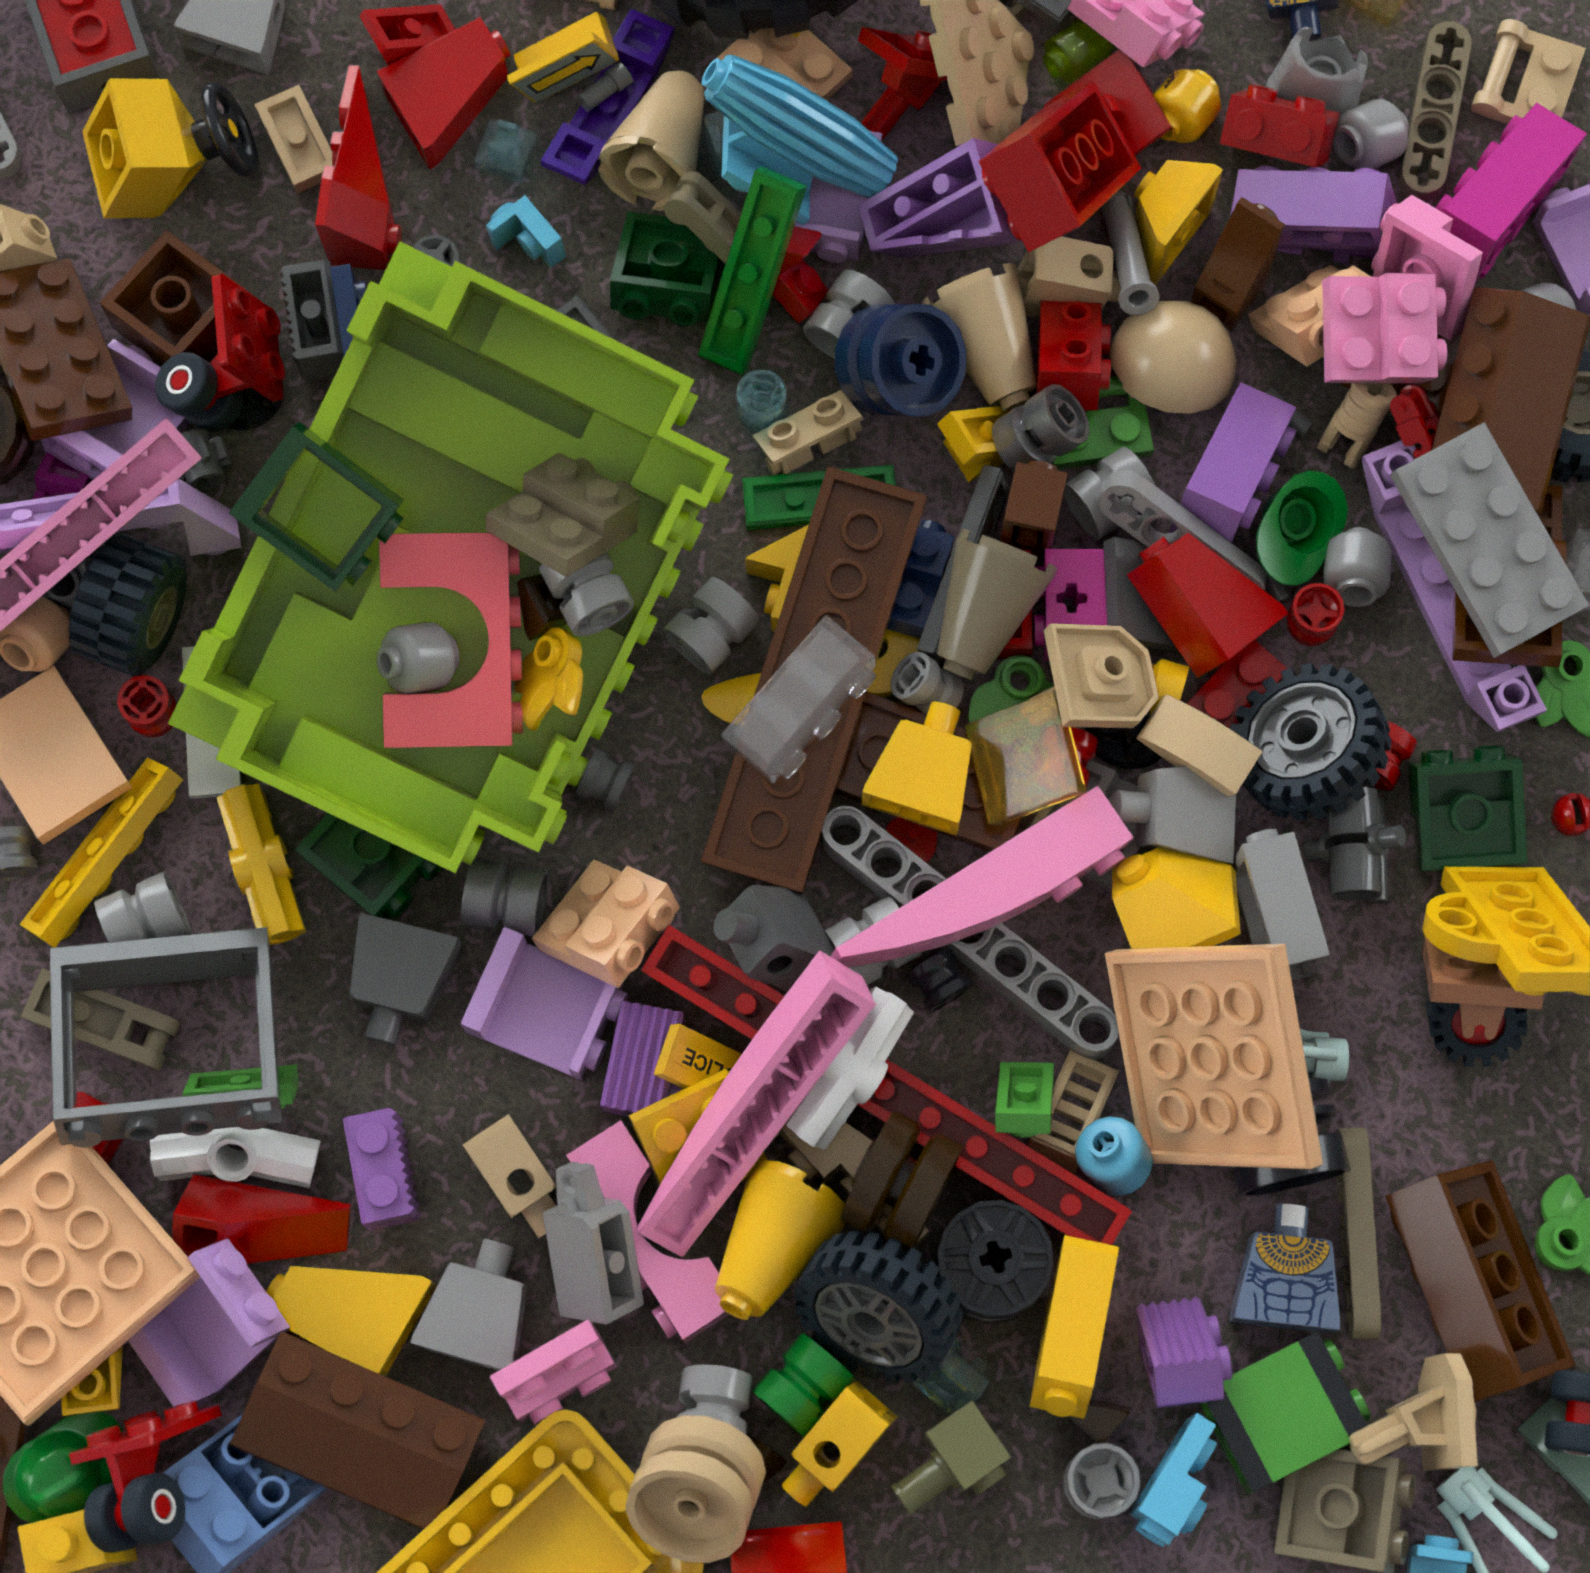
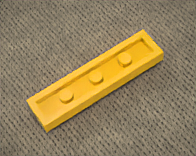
M147 757L129 781L133 788L113 801L19 925L53 948H56L61 940L69 937L77 928L80 915L92 899L107 889L112 880V873L124 857L139 847L144 838V831L156 815L171 805L176 795V789L184 779L169 767Z

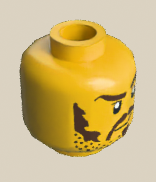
M1178 69L1170 74L1156 89L1153 95L1173 127L1161 136L1162 139L1177 143H1192L1200 138L1216 120L1222 106L1219 87L1210 75L1198 69Z

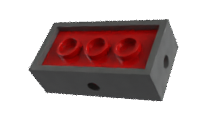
M25 0L53 85L68 114L95 106L109 78L160 79L133 0Z

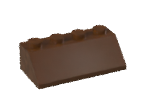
M1474 287L1431 451L1485 422L1536 513L1541 514L1590 326V316L1524 291Z
M1493 1160L1437 1174L1385 1196L1391 1209L1393 1226L1401 1235L1411 1260L1413 1277L1421 1286L1431 1311L1433 1328L1442 1339L1447 1353H1461L1472 1378L1474 1402L1553 1375L1556 1371L1576 1366Z
M281 1331L229 1446L424 1530L446 1509L485 1420Z

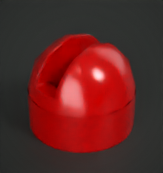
M1569 793L1560 797L1551 810V819L1555 828L1567 836L1584 834L1590 828V799L1579 793ZM1572 801L1578 803L1582 824L1576 825Z

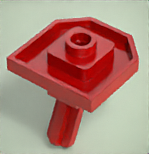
M861 27L857 41L886 60L881 81L888 88L861 123L869 131L882 133V139L886 137L910 105L919 111L942 80L948 81L947 76L938 77L929 41V36L933 33L917 30L915 36Z

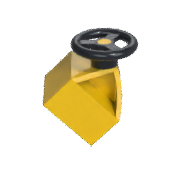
M109 78L82 131L103 219L154 218L162 216L196 176L206 161L221 156L230 169L239 176L250 177L256 172L258 153L253 133L240 105L227 88L217 82H209L203 87L201 107L204 118L195 122L168 79ZM216 99L223 106V114L217 109Z

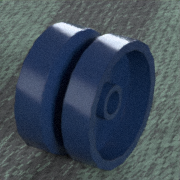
M873 304L856 312L842 328L835 347V373L842 392L851 403L871 415L930 416L944 409L959 392L966 373V347L960 329L949 315L930 304Z

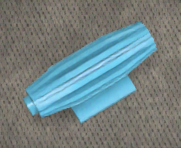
M728 54L723 60L716 58L707 67L702 78V85L706 87L704 92L705 99L724 115L721 177L727 180L734 189L748 193L754 171L761 166L807 185L796 222L804 226L810 219V188L813 176L867 198L883 191L891 182L897 168V155L853 116L788 76L738 56Z

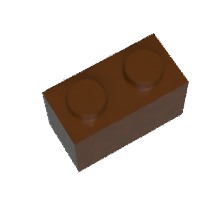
M1030 461L1028 464L1016 463L1000 542L1020 550H1031V554L1038 557L1037 561L1043 562L1045 549L1052 548L1068 475L1067 472L1058 471L1056 466L1044 461Z

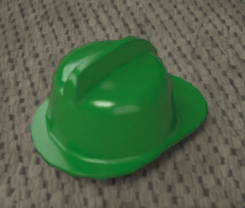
M1305 471L1294 475L1282 488L1277 489L1268 497L1262 509L1261 522L1256 533V551L1260 564L1269 577L1282 585L1297 586L1309 581L1324 562L1329 541L1342 533L1346 525L1348 506L1345 493L1338 482L1326 473Z
M104 1412L69 1415L25 1443L12 1455L4 1470L2 1490L7 1505L19 1518L30 1523L83 1510L93 1490L101 1485L113 1483L106 1457L71 1465L69 1453L88 1446L87 1435L119 1425L121 1432L124 1431L121 1425L113 1416Z

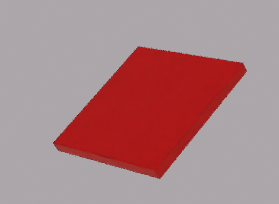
M1120 49L1044 104V106H1047L1094 80L1134 155H1137L1173 128L1133 59Z

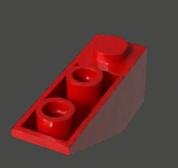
M193 1174L173 1213L172 1239L187 1257L194 1251L229 1239L235 1249L242 1254L247 1264L347 1251L349 1243L351 1204Z

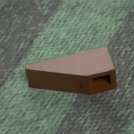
M1243 197L1239 199L1194 288L1191 303L1206 308L1218 317L1230 332L1233 331L1264 288L1285 226L1284 223L1278 220L1277 215L1270 208L1259 203L1252 204Z

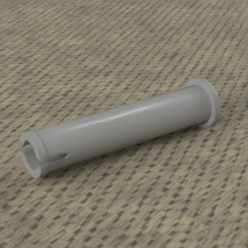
M1117 191L1101 206V211L1105 218L1121 286L1118 300L1124 312L1131 315H1142L1155 308L1160 296L1158 288L1150 281L1133 212L1132 199L1130 196L1126 198L1125 192Z

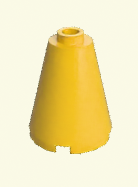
M761 1160L747 1176L715 1285V1292L721 1298L719 1305L736 1318L747 1320L749 1316H763L801 1275L820 1245L826 1239L830 1241L832 1236L838 1234L844 1227L845 1222L840 1220L845 1206L844 1202L833 1190L823 1183L818 1192L803 1183L807 1173L796 1167L779 1161Z

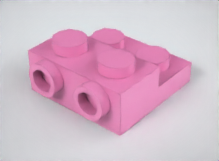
M1072 0L1067 8L1143 68L1161 58L1167 60L1181 47L1188 49L1197 40L1204 28V24L1200 20L1205 13L1193 5V0Z
M1411 195L1400 204H1393L1381 220L1380 229L1383 233L1379 250L1371 264V269L1374 271L1373 277H1380L1386 273L1436 274V287H1442L1446 294L1444 315L1441 318H1437V333L1451 341L1463 332L1483 252L1450 233L1453 218Z
M1386 273L1380 277L1329 276L1322 280L1324 383L1423 384L1438 378V370H1442L1447 361V345L1444 339H1437V318H1441L1444 315L1446 294L1442 287H1436V274Z
M587 1319L492 1374L490 1378L499 1395L509 1404L516 1419L523 1423L531 1418L533 1424L537 1425L553 1412L563 1410L560 1400L579 1390L582 1397H585L610 1383L612 1380L608 1373L617 1368V1365L597 1329Z

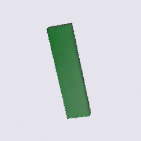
M762 166L755 169L698 356L741 375L748 371L807 185Z

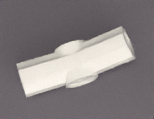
M877 987L870 990L876 1004L786 1122V1126L800 1139L824 1151L833 1141L842 1125L846 1123L847 1118L858 1103L861 1105L866 1103L880 1085L888 1068V1064L885 1061L914 1013L907 1006L906 1002L894 994Z
M240 1127L213 1129L210 1133L199 1136H191L184 1133L157 1135V1137L150 1140V1162L154 1177L157 1176L159 1181L191 1178L193 1174L201 1176L215 1175L225 1181L237 1182L246 1179L250 1175L310 1189L321 1141L266 1128L246 1130ZM227 1144H236L244 1150H235Z

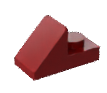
M441 4L366 9L359 16L387 65L456 30Z
M794 226L773 296L792 318L799 323L813 313L829 289L823 284L816 270L807 265L803 260L820 239L822 233Z

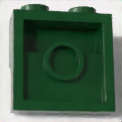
M627 211L610 279V309L618 310L624 317L632 320L643 319L647 314L669 317L673 323L684 327L692 326L697 321L708 322L717 289V272L720 258L708 250L702 240L686 225L675 224L667 216Z
M1491 745L1474 747L1473 757L1453 759V750H1428L1421 752V761L1408 762L1410 812L1415 816L1418 869L1421 871L1443 870L1444 866L1485 867L1527 863L1522 758L1513 754L1506 755L1505 746Z
M329 813L295 849L299 856L333 883L344 896L364 913L384 919L387 916L392 921L399 918L411 904L413 896L408 892L419 879L423 877L426 881H430L443 869V867Z

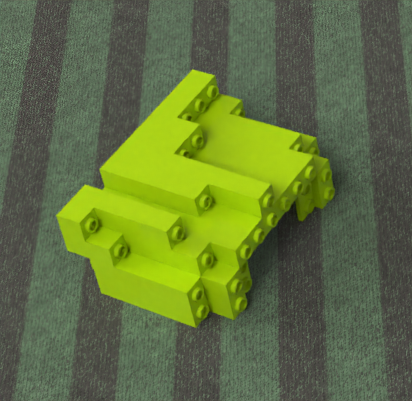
M399 241L379 285L370 281L347 328V332L353 339L314 418L310 430L404 499L396 511L404 519L393 534L489 533L486 531V513L523 491L524 473L559 452L573 460L577 458L587 459L594 466L597 474L614 483L618 480L628 482L635 490L636 495L640 497L637 532L607 551L614 566L610 574L621 576L634 600V606L623 619L589 636L578 637L573 635L568 624L560 627L568 630L573 637H576L582 647V658L579 666L583 672V685L576 715L567 714L553 704L536 731L529 730L523 721V733H513L512 746L384 748L383 694L385 692H397L381 676L377 667V653L381 648V643L386 633L396 626L420 622H434L444 628L457 642L460 657L459 665L447 685L440 689L426 692L452 690L471 680L481 669L486 659L489 636L487 625L481 612L467 597L448 588H380L378 538L374 540L364 554L372 562L356 584L352 586L344 580L342 585L334 592L258 535L215 627L202 631L178 680L186 684V687L168 724L220 748L215 760L456 873L461 861L469 865L472 864L483 842L486 831L479 828V824L538 853L544 841L552 845L555 843L567 818V811L560 808L562 805V793L567 784L573 787L578 785L589 762L588 758L581 756L589 737L599 741L612 712L604 709V706L612 690L619 693L623 692L635 667L634 664L627 662V659L635 643L645 646L655 627L658 618L650 614L658 595L668 599L681 571L672 566L681 548L689 552L692 550L704 523L696 520L700 509L706 508L709 501L715 504L720 503L733 474L725 470L730 460L729 458L671 430L673 424L680 427L685 425L697 401L698 395L690 392L694 379L457 261L451 267ZM305 450L287 475L268 515L338 566L382 506L312 453ZM520 550V575H509L510 596H519L517 582L521 578L541 574L539 568L542 563ZM521 610V628H511V649H521L523 662L525 657L534 651L535 645L540 638L529 641L525 633ZM512 681V702H520L523 694L515 692V681Z

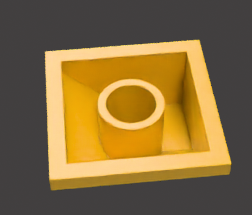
M1167 160L1157 174L1149 171L1138 185L1134 193V197L1138 199L1135 220L1150 281L1155 286L1212 212L1223 169L1216 164Z
M1158 847L1142 855L1135 854L1129 856L1112 869V900L1131 949L1215 946L1241 935L1236 871L1231 864Z

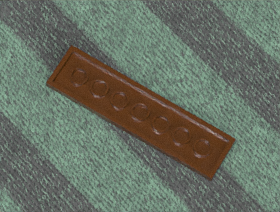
M829 466L827 467L701 859L702 864L803 894L822 836V828L835 795L928 501L927 495Z

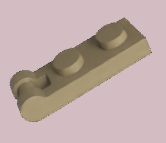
M687 171L682 174L677 182L676 192L672 193L664 208L665 215L675 224L686 225L702 240L708 250L715 253L726 264L741 213L703 175L695 171Z
M42 968L20 1017L27 1022L51 1030L50 971ZM101 990L74 992L75 1040L157 1072L161 1071L166 1056L162 1055L169 1037L175 1038L181 1025L180 1021ZM137 1023L150 1028L142 1046L130 1042Z

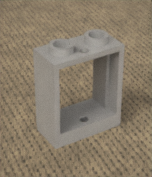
M1267 829L1253 833L1246 837L1247 843L1241 845L1234 858V863H1231L1236 871L1238 901L1251 945L1285 944L1291 980L1313 976L1330 956L1295 833L1290 832L1279 835L1277 829Z

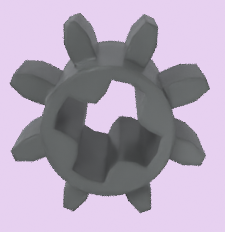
M193 429L182 433L183 437L199 453L202 459L179 479L199 491H206L220 485L225 480L222 469L233 465L222 436L218 435L211 439L210 433L206 429Z

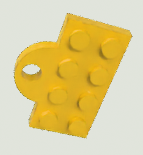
M1444 866L1440 885L1446 893L1438 895L1428 902L1422 926L1423 933L1429 942L1440 950L1461 959L1496 964L1516 992L1532 996H1540L1546 992H1574L1579 995L1590 996V926L1544 867Z

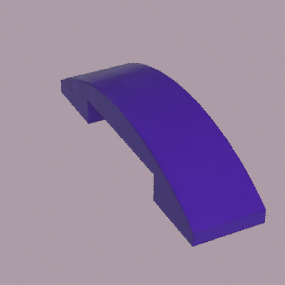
M630 9L613 38L620 60L602 69L595 82L604 76V72L620 62L630 72L633 83L621 92H615L589 112L580 105L570 124L562 123L540 160L541 166L583 185L592 180L599 172L598 169L601 165L599 156L602 147L645 96L657 76L675 34L674 27Z

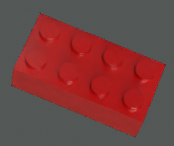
M1094 80L1043 107L978 161L982 168V178L985 186L1000 200L1007 213V222L1012 234L1016 239L1023 242L1028 253L1080 227L1141 169Z

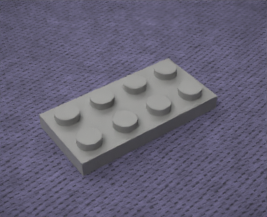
M1485 422L1396 469L1390 474L1399 493L1494 658L1589 606Z

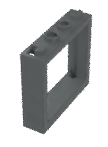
M267 927L50 948L53 1122L61 1145L71 1144L76 1147H91L99 1144L101 1141L117 1139L142 1142L152 1140L157 1135L184 1133L191 1136L208 1134L213 1129L240 1127L246 1130H256L270 1123L282 1122L272 953ZM255 974L262 1089L77 1108L74 992Z

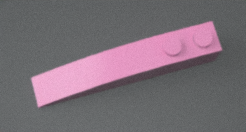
M167 417L0 560V632L202 459L199 453Z
M1096 786L836 947L830 957L846 967L889 961L942 947L990 929L1037 906L1051 896L1056 903H1059L1083 886L1079 880L1081 877L1094 869L1099 876H1102L1126 859L1122 851L1134 837L1099 786Z
M818 951L751 1040L699 1118L637 1227L639 1234L683 1258L876 1005L863 976L822 951Z

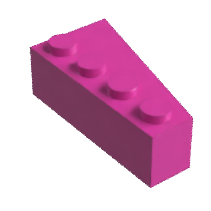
M1537 102L1523 118L1515 115L1510 120L1500 136L1499 141H1501V144L1492 141L1476 165L1479 169L1476 171L1469 167L1453 191L1455 196L1451 197L1445 194L1436 206L1437 210L1453 218L1450 230L1452 235L1483 252L1476 281L1479 277L1481 279L1485 278L1507 243L1511 244L1532 211L1535 212L1538 209L1543 198L1555 187L1570 167L1587 135L1581 129Z

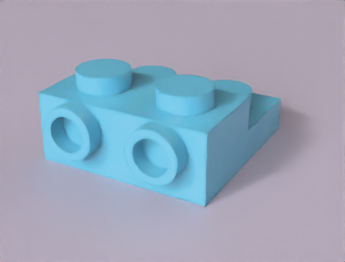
M1198 1413L1184 1421L1129 1515L1139 1520L1135 1530L1160 1547L1169 1546L1173 1538L1178 1536L1179 1532L1185 1534L1188 1531L1191 1533L1208 1505L1200 1499L1207 1486L1187 1474L1188 1472L1195 1474L1197 1470L1200 1472L1217 1445V1442L1209 1438L1216 1425Z

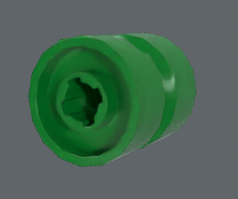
M801 1332L782 1355L785 1364L782 1370L771 1368L752 1390V1393L804 1438L823 1416L824 1409L822 1405L825 1401L834 1402L843 1390L854 1382L855 1377L825 1349Z

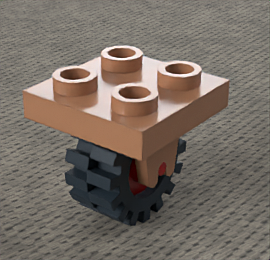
M1424 935L1422 955L1429 989V1001H1426V1012L1431 1038L1434 1037L1437 1049L1440 1052L1445 1049L1447 1058L1453 1062H1456L1459 1055H1462L1463 1064L1468 1067H1473L1474 1058H1481L1483 1067L1492 1066L1491 1056L1497 1054L1501 1062L1508 1059L1509 1052L1507 1047L1510 1046L1517 1051L1522 1045L1520 1035H1527L1528 1025L1526 1020H1528L1526 1009L1542 1010L1544 994L1532 996L1516 992L1496 964L1473 962L1450 955L1434 946Z

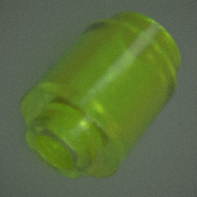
M1079 18L1045 41L1043 63L1052 77L1058 80L1063 78L1065 82L1073 83L1111 55V50L1116 46Z

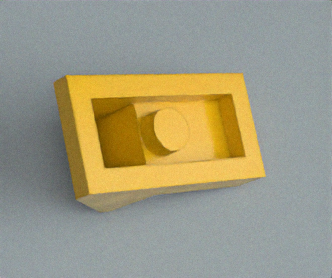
M1001 406L951 411L937 423L946 438L943 441L944 445L968 482L980 476L984 464L998 467L1005 463L997 452L992 438L994 422L1009 412L1003 411Z
M809 525L752 553L745 559L746 574L780 582V585L771 584L764 607V613L771 615V631L775 632Z

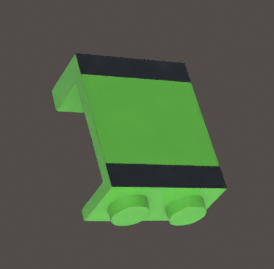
M1318 1331L1232 1375V1379L1223 1380V1400L1199 1403L1207 1419L1216 1425L1213 1431L1246 1494L1254 1493L1350 1443L1349 1437L1352 1433L1368 1426L1365 1421L1371 1419V1414L1366 1402L1357 1389L1348 1390L1339 1373L1345 1367L1336 1346L1330 1339L1322 1341Z

